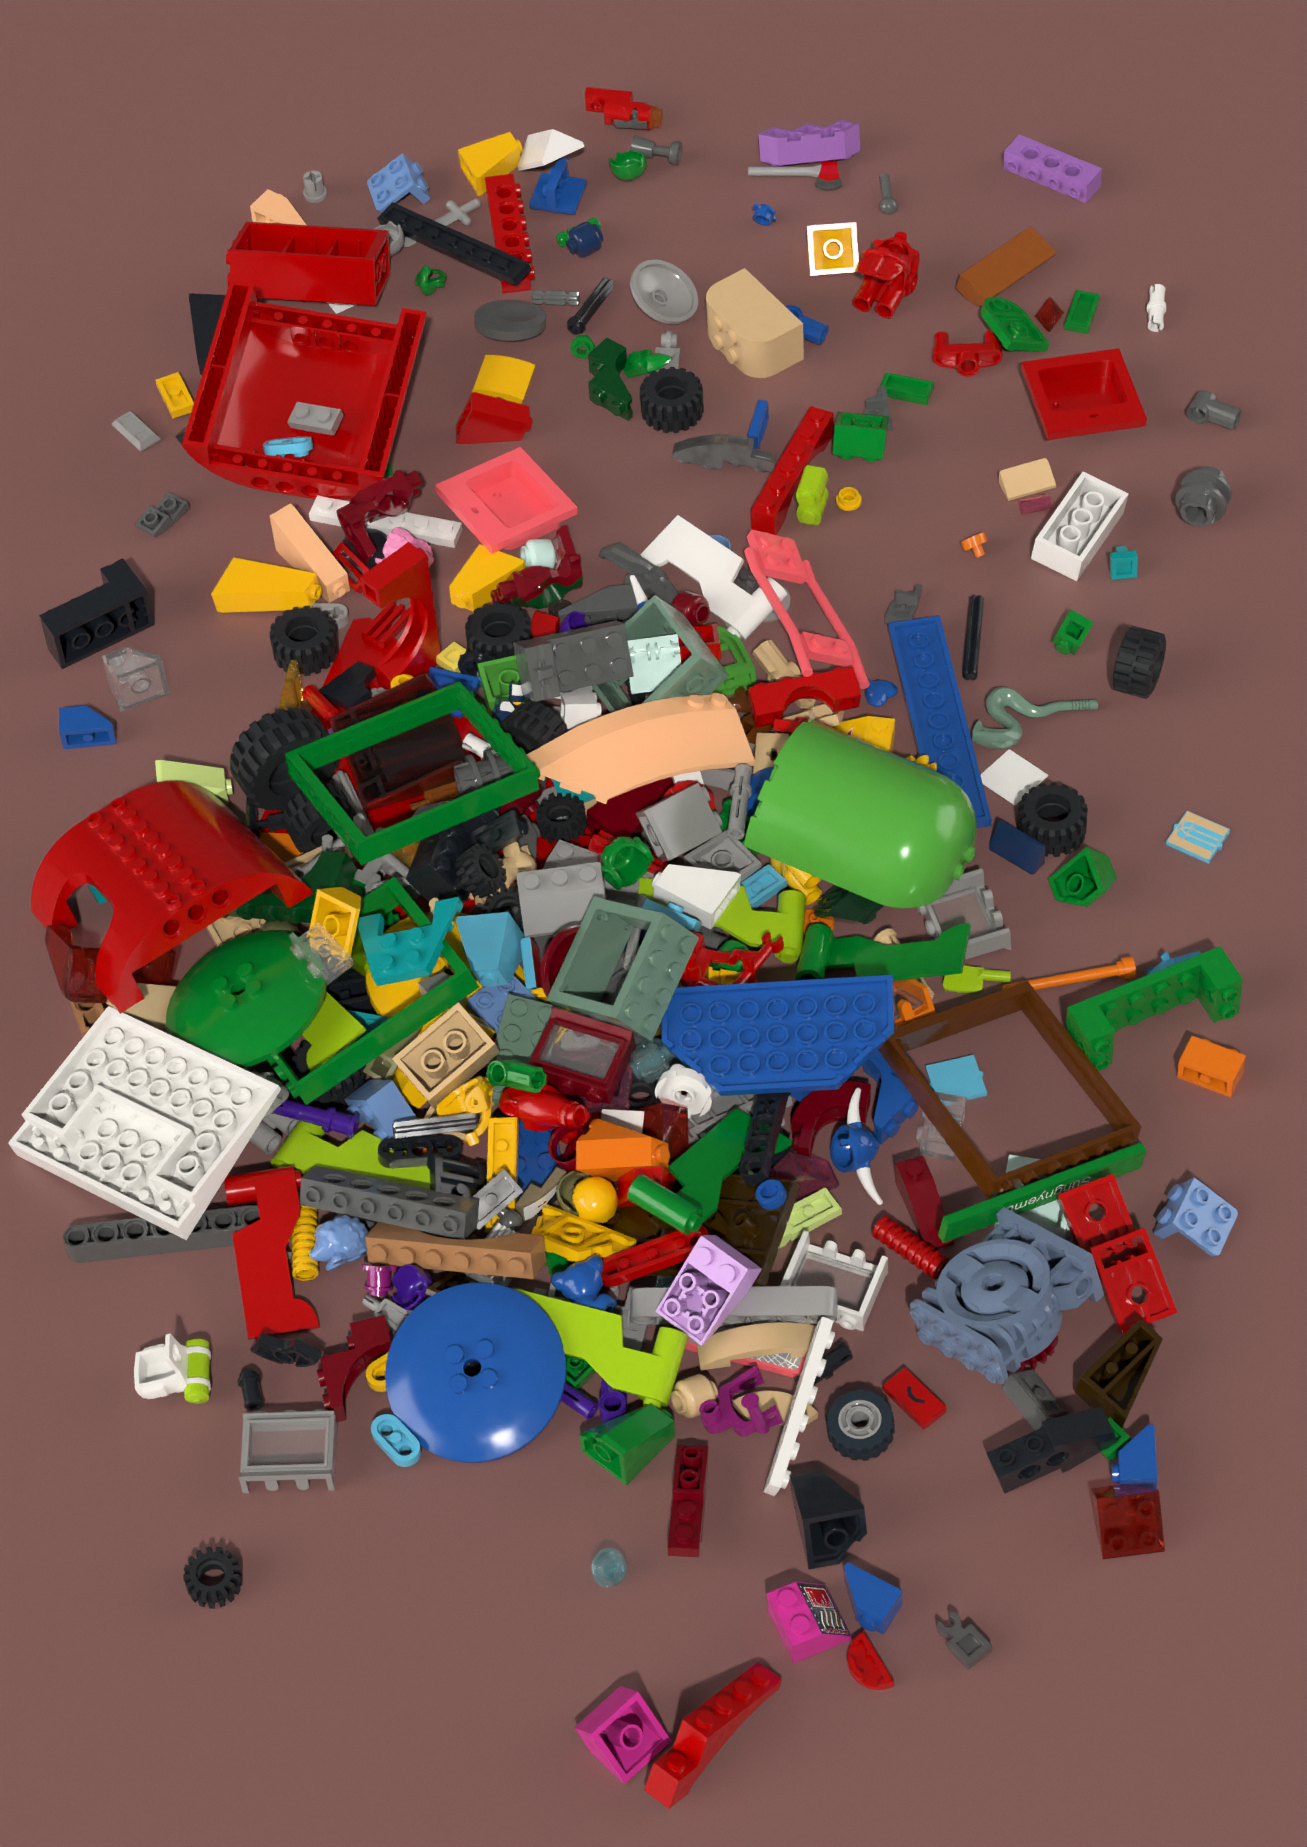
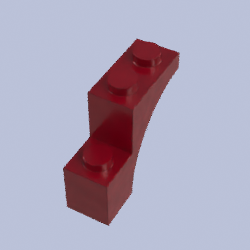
M385 1315L349 1323L352 1335L346 1336L349 1350L321 1356L320 1358L322 1368L317 1369L320 1387L326 1386L328 1394L322 1395L326 1410L335 1412L337 1422L346 1420V1400L355 1380L372 1362L389 1352L391 1339Z

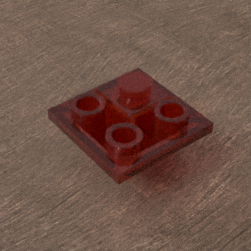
M1123 1484L1091 1488L1094 1522L1102 1559L1165 1552L1158 1489Z

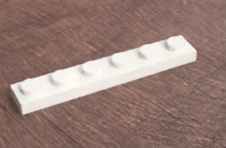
M317 495L309 512L310 521L341 526L336 512L337 509L349 504V501ZM408 512L396 517H386L369 523V521L365 522L366 528L380 530L386 535H389L392 529L400 527L408 531L416 539L455 548L463 530L461 522Z
M822 1317L815 1327L763 1490L764 1493L775 1496L780 1488L785 1489L790 1479L791 1471L787 1470L789 1460L794 1461L797 1456L800 1443L795 1441L798 1432L803 1433L808 1422L809 1415L804 1414L807 1403L812 1405L818 1387L813 1386L816 1376L821 1377L824 1371L826 1360L822 1356L825 1348L830 1349L835 1336V1332L831 1331L834 1321Z

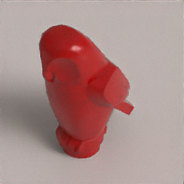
M547 1084L538 1093L507 1087L501 1092L499 1098V1107L502 1113L509 1117H518L519 1120L523 1121L524 1129L548 1131L559 1127L579 1128L584 1126L588 1120L589 1112H587L588 1108H586V1105L568 1100L556 1088Z

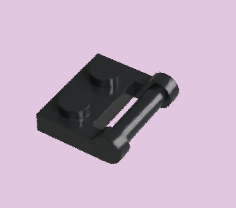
M431 1152L428 1156L427 1167L430 1169V1190L471 1198L487 1184V1165L485 1162L475 1161L470 1163L442 1157V1154ZM443 1169L471 1174L472 1177L443 1172Z

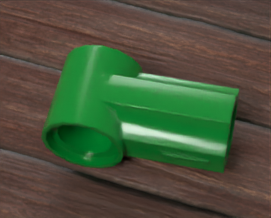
M518 1059L492 1061L487 1068V1078L493 1086H507L538 1093L546 1085L547 1074L543 1072L542 1067L524 1064Z

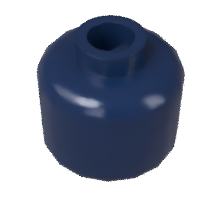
M583 222L569 230L566 246L571 254L585 258L601 248V242L603 241L602 232L596 224Z

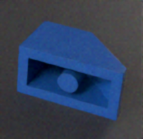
M86 705L59 708V734L63 749L117 744L113 723Z
M1147 1425L1118 1452L1117 1464H1112L1111 1470L1112 1483H1118V1495H1156L1158 1478L1154 1425Z
M847 1562L844 1566V1582L856 1621L866 1630L877 1631L884 1635L902 1606V1590Z

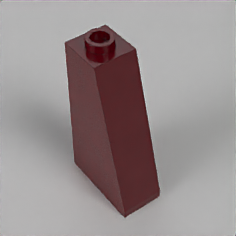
M672 777L627 791L608 799L606 804L597 803L587 811L588 830L593 834H598L600 830H603L615 837L624 836L632 839L638 837L643 828L636 812L660 801L664 792L674 785Z

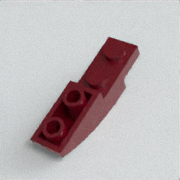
M677 1446L668 1556L699 1557L705 1513L708 1446Z

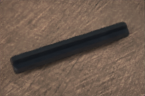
M972 595L969 600L963 678L965 680H975L978 673L984 598L981 595Z

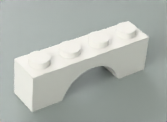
M592 686L561 692V696L555 697L561 699L560 719L566 724L567 730L601 717V704L597 703L596 692H592Z

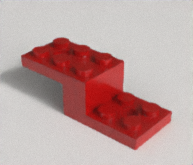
M1114 1173L1057 1195L1075 1245L1093 1255L1103 1292L1120 1334L1126 1333L1139 1319L1146 1324H1150L1178 1313L1146 1229L1144 1227L1135 1230ZM1092 1204H1098L1103 1210L1102 1218L1099 1221L1093 1220L1089 1215V1208ZM1136 1286L1141 1287L1145 1293L1144 1301L1140 1304L1135 1303L1131 1298V1291Z

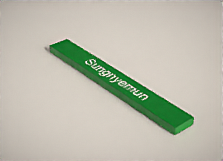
M1142 1142L945 1215L943 1216L938 1236L945 1243L997 1223L996 1214L1003 1207L1016 1214H1021L1058 1200L1057 1195L1107 1175L1114 1173L1116 1178L1140 1169L1147 1149Z

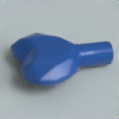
M868 678L870 685L865 689V697L870 705L882 707L887 699L898 694L897 686L894 683L883 680L872 681Z

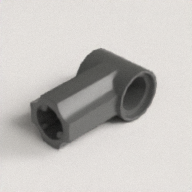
M1202 390L1197 393L1186 413L1188 418L1196 424H1204L1209 421L1235 430L1239 423L1242 409L1219 402L1213 393Z

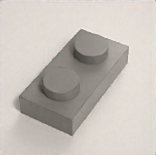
M296 402L287 423L290 428L334 436L344 415L341 409Z

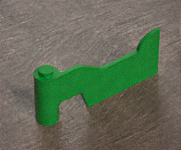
M736 1108L669 1165L670 1173L683 1187L678 1193L672 1192L642 1174L631 1184L627 1194L628 1200L685 1235L697 1232L702 1223L717 1211L722 1182L739 1168L742 1155H747L744 1147L752 1117ZM764 1125L759 1131H764L770 1127ZM779 1133L775 1153L790 1147L792 1140ZM760 1146L756 1148L753 1152H761L766 1148V1146Z

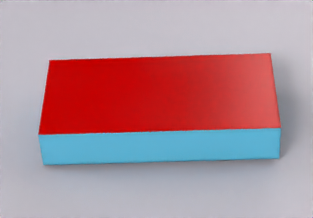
M531 937L521 939L520 944L525 985L528 992L531 993V990L542 988L540 948Z

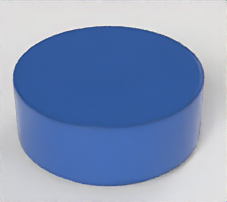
M770 1179L762 1182L757 1187L755 1196L762 1208L774 1210L784 1204L787 1192L780 1181Z

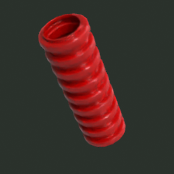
M889 1216L879 1219L873 1228V1238L879 1239V1242L883 1245L887 1244V1248L890 1250L894 1249L896 1254H901V1257L905 1260L908 1259L910 1264H916V1268L919 1270L923 1269V1273L926 1275L930 1274L933 1280L939 1278L942 1270L949 1262L947 1256H942V1253L935 1251L934 1247L928 1246L925 1241H920L918 1236H913L911 1231H906V1228L902 1225L899 1226L895 1220L891 1221Z

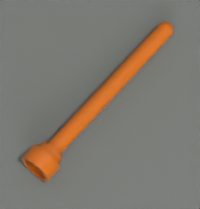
M1133 956L1120 958V961H1116L1115 965L1027 981L1034 990H1041L1113 976L1128 980L1136 978L1137 975ZM1026 981L1002 985L1000 991Z

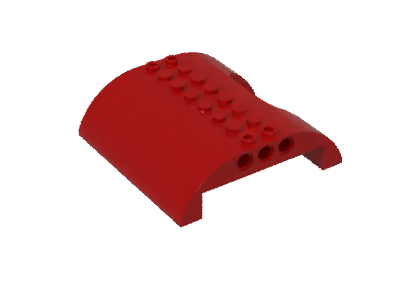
M163 781L137 788L121 798L114 799L109 805L98 812L91 813L86 819L69 829L59 838L45 855L37 870L32 887L31 911L50 935L56 939L78 925L66 901L79 886L83 884L94 886L114 907L111 923L97 956L95 984L121 1014L144 999L132 976L133 972L268 888L288 908L313 893L267 845L209 790L183 781Z

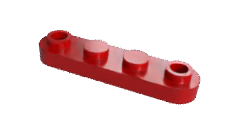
M701 1225L697 1232H692L689 1235H685L678 1230L603 1258V1271L601 1273L603 1285L615 1287L686 1261L700 1236L709 1235L707 1229Z

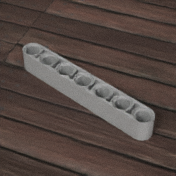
M830 1286L751 1287L746 1296L721 1325L775 1322L818 1324L822 1317L836 1322L838 1290ZM670 1287L636 1288L631 1290L630 1322L637 1325H673L655 1312Z

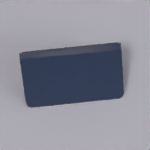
M1003 820L998 822L990 842V851L1027 873L1035 874L1045 863L1046 846Z

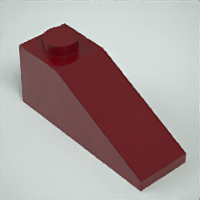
M921 1155L895 1163V1183L920 1240L925 1241L928 1246L934 1247L935 1250L954 1245V1239L943 1243L938 1236L945 1212L934 1178L924 1156Z

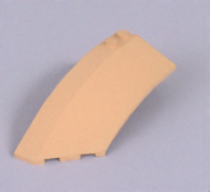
M720 693L674 697L627 707L579 725L526 755L530 762H535L537 769H539L540 777L538 779L543 781L546 777L561 782L559 787L577 794H581L582 790L591 793L596 797V801L604 804L607 803L608 799L661 779L708 769L733 768L739 764L754 766L755 763L737 710L727 697Z

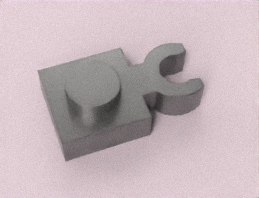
M950 1612L949 1620L954 1625L952 1627H945L939 1621L937 1622L936 1629L941 1637L950 1639L947 1642V1649L969 1670L992 1652V1645L972 1624L964 1629L961 1626L960 1617L955 1612Z

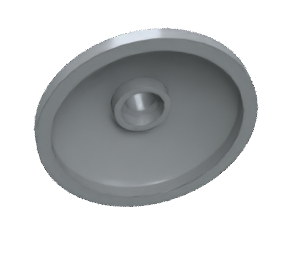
M647 260L639 264L633 271L630 278L631 292L638 306L648 316L666 324H681L688 321L694 315L698 307V294L690 278L681 269L666 261Z

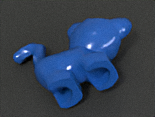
M593 1255L585 1261L576 1262L567 1267L565 1271L556 1272L550 1277L555 1289L562 1291V1294L575 1304L610 1313L615 1309L616 1299L607 1294H601L597 1297L603 1287L601 1275L603 1261L598 1255Z

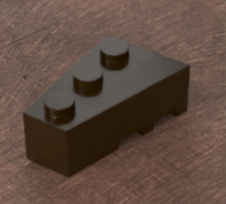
M1139 1319L1080 1377L1074 1392L1090 1407H1102L1107 1419L1111 1417L1123 1428L1163 1338L1144 1321Z

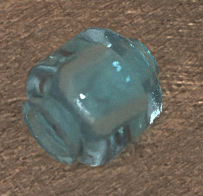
M648 1041L630 1053L631 1060L628 1064L639 1082L644 1080L646 1083L651 1084L658 1080L665 1071L670 1070L671 1067L668 1061L673 1059L664 1044L659 1046L655 1041Z

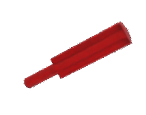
M313 685L306 686L302 691V697L326 721L331 720L340 730L345 729L346 724L337 716L338 710Z

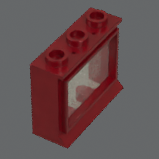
M552 1007L550 1019L529 1065L542 1067L543 1072L547 1074L546 1084L559 1089L564 1094H576L585 1097L592 1103L598 1104L602 1102L610 1105L632 1057L631 1053L636 1048L633 1031Z

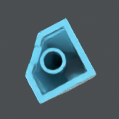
M501 912L456 917V924L471 971L482 987L508 985L522 961L520 941L525 938L510 913Z

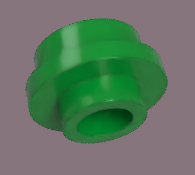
M587 335L575 337L570 345L571 353L579 359H587L588 354L595 348L593 340Z

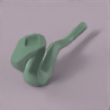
M1008 687L995 688L986 699V708L993 720L1008 729L985 728L982 726L981 721H977L972 732V741L991 749L1001 750L1015 745L1023 735L1021 725L1004 707L1010 708L1029 718H1043L1061 711L1097 710L1098 702L1097 699L1082 701L1066 700L1036 706L1028 702L1015 690Z

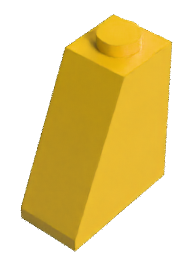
M507 132L458 149L460 168L478 196L486 192L485 177L506 175L517 168L520 154L523 151L522 145L518 139L515 140L511 132Z
M479 544L449 586L451 604L473 612L475 609L483 607L484 604L492 601L490 593L492 590L497 589L496 585L498 583L505 582L512 572H520L526 568L525 560L500 551L491 554L485 546Z

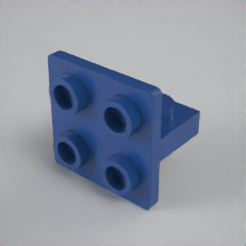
M559 158L555 166L551 167L549 174L541 173L530 199L529 208L574 215L587 186V180L569 177L567 158Z

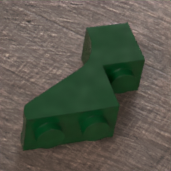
M605 338L588 354L589 372L594 375L588 382L589 398L594 404L600 405L611 411L615 416H620L629 421L633 417V410L630 406L632 396L619 375L627 361L626 347L609 338Z

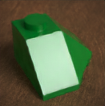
M1086 847L1049 877L1048 881L1056 901L1088 907L1108 891L1117 876L1109 856Z

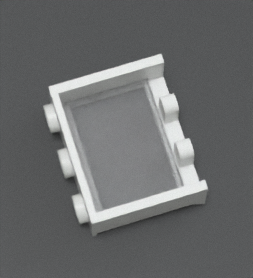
M803 1231L780 1286H830L838 1290L836 1323H839L848 1330L857 1329L864 1332L865 1324L882 1283L888 1275V1257L882 1256L879 1264L874 1265L866 1262L865 1253L859 1249H855L852 1257L838 1253L837 1244L830 1240L826 1241L824 1248L811 1245L809 1232Z

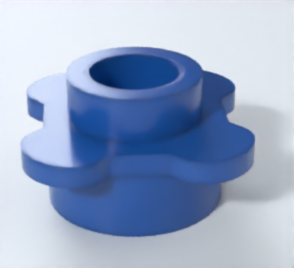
M767 204L753 205L752 208L755 210L753 220L764 226L770 225L771 222H776L775 210Z

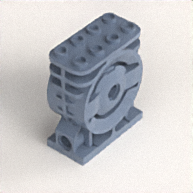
M1005 1207L996 1214L999 1225L983 1239V1242L963 1250L948 1262L942 1270L939 1279L934 1283L936 1290L928 1287L922 1292L924 1302L914 1299L910 1303V1315L915 1321L918 1330L917 1336L924 1344L928 1346L933 1345L946 1357L957 1359L967 1369L971 1371L976 1370L983 1374L991 1383L1004 1384L1008 1380L1007 1370L1016 1372L1021 1367L1020 1362L1036 1356L1049 1346L1060 1330L1063 1310L1078 1308L1087 1298L1097 1303L1104 1296L1091 1253Z

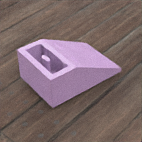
M701 1235L655 1312L701 1346H704L746 1296L762 1268L716 1235Z

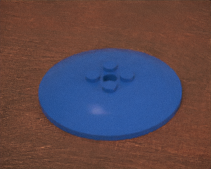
M462 1284L445 1289L429 1297L404 1320L388 1352L385 1372L387 1396L394 1415L418 1439L420 1446L430 1453L461 1463H484L499 1460L516 1453L530 1444L543 1432L554 1417L560 1405L566 1383V1356L560 1335L548 1315L530 1298L511 1288L497 1284ZM471 1362H479L481 1364L480 1373L473 1377L466 1375V1366Z

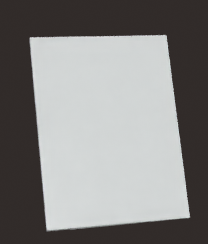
M108 1006L21 1114L25 1122L8 1144L17 1156L187 1240L281 1091V1088L273 1082L127 1014H120L116 1009Z

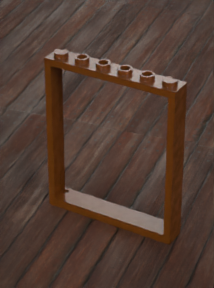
M1028 981L895 1028V1033L879 1049L880 1054L988 1199L1137 1143L1142 1126ZM1022 1010L1115 1131L996 1176L904 1052Z

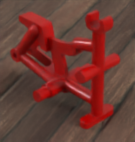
M689 930L698 936L699 939L681 976L680 982L687 987L723 985L705 978L710 963H723L732 966L737 961H742L743 971L732 984L757 983L755 974L772 952L779 953L784 949L783 937H779L777 941L772 942L771 933H765L762 936L763 947L758 952L734 949L732 952H719L706 949L704 936Z

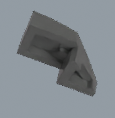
M881 386L878 389V394L873 398L869 397L865 400L866 408L864 409V414L889 416L887 431H893L886 388Z
M915 585L914 590L909 592L895 591V600L891 601L885 615L886 625L891 622L913 620L915 618L923 585Z

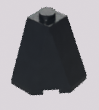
M820 1469L789 1475L793 1505L808 1569L840 1564L847 1556L846 1551L855 1541L860 1542L867 1534L864 1505Z

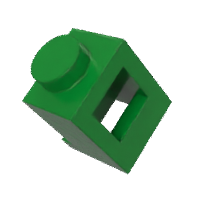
M1071 609L1052 640V643L1056 644V650L1065 655L1069 653L1075 655L1094 622Z

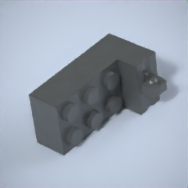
M617 620L513 643L523 696L534 702L559 697L561 692L634 677L625 625Z

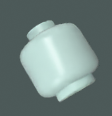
M530 539L526 542L525 546L521 547L520 559L525 560L526 568L542 566L554 569L557 559L550 539Z

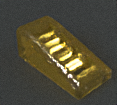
M291 660L278 709L288 710V707H295L300 710L303 700V688L298 662Z

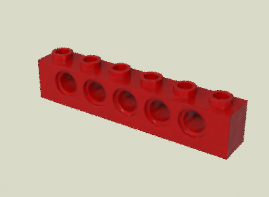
M513 174L485 177L495 248L528 263H532L531 249H526L529 246L528 232H523V230H527L525 215L520 216V214L524 213L522 199H517L521 197L520 183H515ZM530 265L531 270L516 286L500 279L502 294L531 290L530 280H535L533 265Z

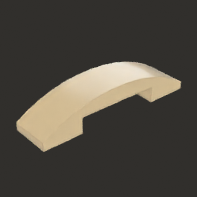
M775 1322L747 1325L715 1333L704 1346L697 1343L700 1370L731 1367L730 1360L789 1352L791 1359L806 1357L816 1326L804 1323Z

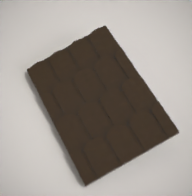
M730 1174L722 1182L717 1211L704 1221L702 1226L707 1229L709 1235H716L762 1268L752 1286H766L770 1276L769 1272L772 1270L800 1185L794 1180L775 1179L783 1184L787 1192V1198L779 1208L766 1210L760 1206L755 1196L759 1185L749 1186L744 1182L741 1175ZM675 1178V1193H678L683 1187ZM616 1181L613 1186L618 1197V1181ZM617 1206L615 1215L607 1222L599 1224L636 1239V1246L678 1231L639 1206L622 1208ZM685 1261L648 1275L676 1277Z

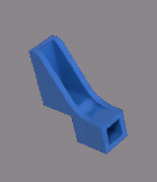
M878 1049L863 1064V1072L872 1077L880 1087L874 1116V1136L879 1144L882 1145L889 1137L892 1138L897 1134L901 1124L907 1118L911 1119L916 1114L919 1105Z

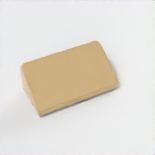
M1047 458L999 471V485L1008 501L1056 488Z

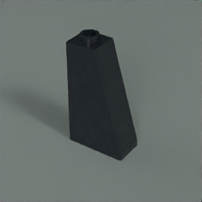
M189 294L200 375L203 374L226 295Z

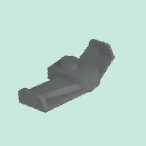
M618 542L601 549L600 558L608 559L627 572L623 581L626 585L631 584L630 576L635 575L646 596L649 594L652 597L656 595L669 605H671L676 595L679 594L668 579L667 574L659 566L654 565L623 543Z

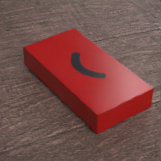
M906 1368L882 1385V1390L923 1430L946 1413V1406Z

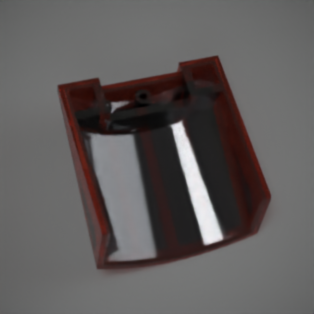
M423 673L329 718V721L335 733L439 689L428 675ZM451 713L345 756L356 783V791L365 811L424 795V792L455 782L454 766L465 763V756L468 754L462 748L464 743Z

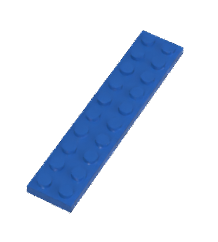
M940 616L888 623L890 641L918 756L928 755V765L935 762L937 764V772L954 780L966 792L975 811L977 828L991 826L992 819Z

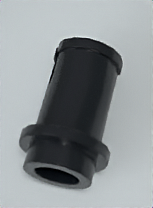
M252 1369L241 1372L237 1380L238 1386L242 1388L244 1408L250 1411L260 1409L264 1405L259 1385L261 1376L257 1374L256 1370Z

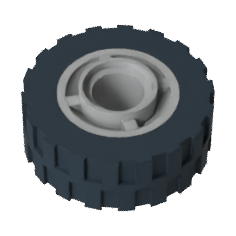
M850 1390L846 1394L838 1396L837 1400L830 1405V1410L827 1411L826 1415L828 1439L830 1443L832 1442L834 1450L840 1452L841 1456L849 1457L855 1461H867L869 1458L880 1456V1453L888 1449V1445L893 1441L895 1425L891 1406L889 1403H886L884 1397L875 1394L871 1390ZM864 1422L867 1424L865 1427L862 1428L854 1426L856 1423Z

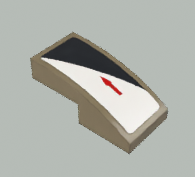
M556 1167L541 1188L532 1183L529 1185L515 1204L516 1211L522 1217V1223L540 1215L543 1205L548 1204L552 1206L557 1201L556 1189L560 1179L567 1174L566 1171Z

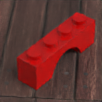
M837 667L829 672H813L809 677L794 679L786 677L778 682L769 684L762 682L749 687L747 702L755 728L773 725L774 719H782L785 709L791 703L800 699L821 701L832 712L858 708L861 700V691L854 668Z

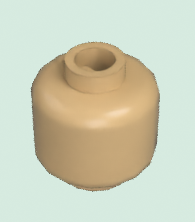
M701 1374L693 1375L676 1382L671 1393V1403L678 1414H682L687 1418H694L701 1415L699 1409L703 1402L708 1400L716 1401L718 1390L714 1382L709 1381L707 1377Z

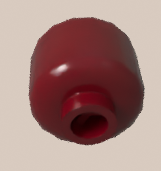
M691 591L680 592L671 603L672 607L684 614L692 626L702 625L710 615L707 599Z

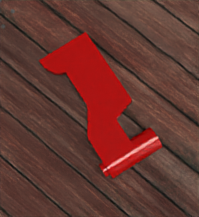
M293 1166L227 1176L224 1180L228 1206L257 1201L260 1220L232 1234L248 1340L257 1339L262 1332L269 1336H276L320 1328L312 1307L307 1302L301 1299H294L286 1254L287 1245L301 1215L297 1191L298 1188H301L300 1170L294 1171Z

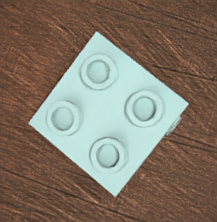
M678 634L627 640L634 677H629L631 694L655 691L682 665Z

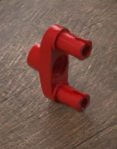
M991 330L984 334L985 343L949 344V335L944 331L937 332L934 336L935 347L932 351L934 363L941 367L957 369L959 374L965 377L974 376L978 373L979 368L997 365L1003 357L999 339Z

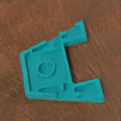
M459 897L436 901L433 923L431 925L383 935L385 920L380 913L358 918V929L371 975L377 986L431 975L444 948L442 944L446 933L452 931L454 927L452 924L456 912H461L463 908V903Z

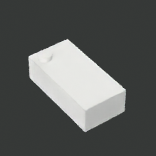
M1082 472L1035 539L1031 559L1078 581L1123 515L1129 493Z

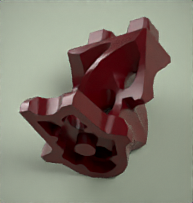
M396 470L393 476L371 484L353 496L349 504L337 509V517L346 540L353 545L365 563L370 562L376 553V548L368 536L365 522L369 521V523L386 517L403 515L410 509L411 501L420 496L419 488L423 484L415 470L406 475L403 474L402 470Z

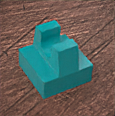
M1116 546L1115 552L1110 553L1111 580L1137 578L1138 556L1136 550L1128 551L1126 546Z

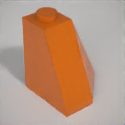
M594 1119L589 1125L590 1130L587 1134L581 1135L576 1141V1170L591 1176H600L610 1182L618 1181L619 1177L634 1168L663 1166L668 1170V1161L670 1159L668 1143L601 1119Z

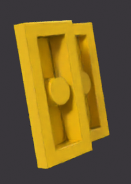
M485 355L472 392L496 398L500 397L507 401L522 404L535 364L507 356Z

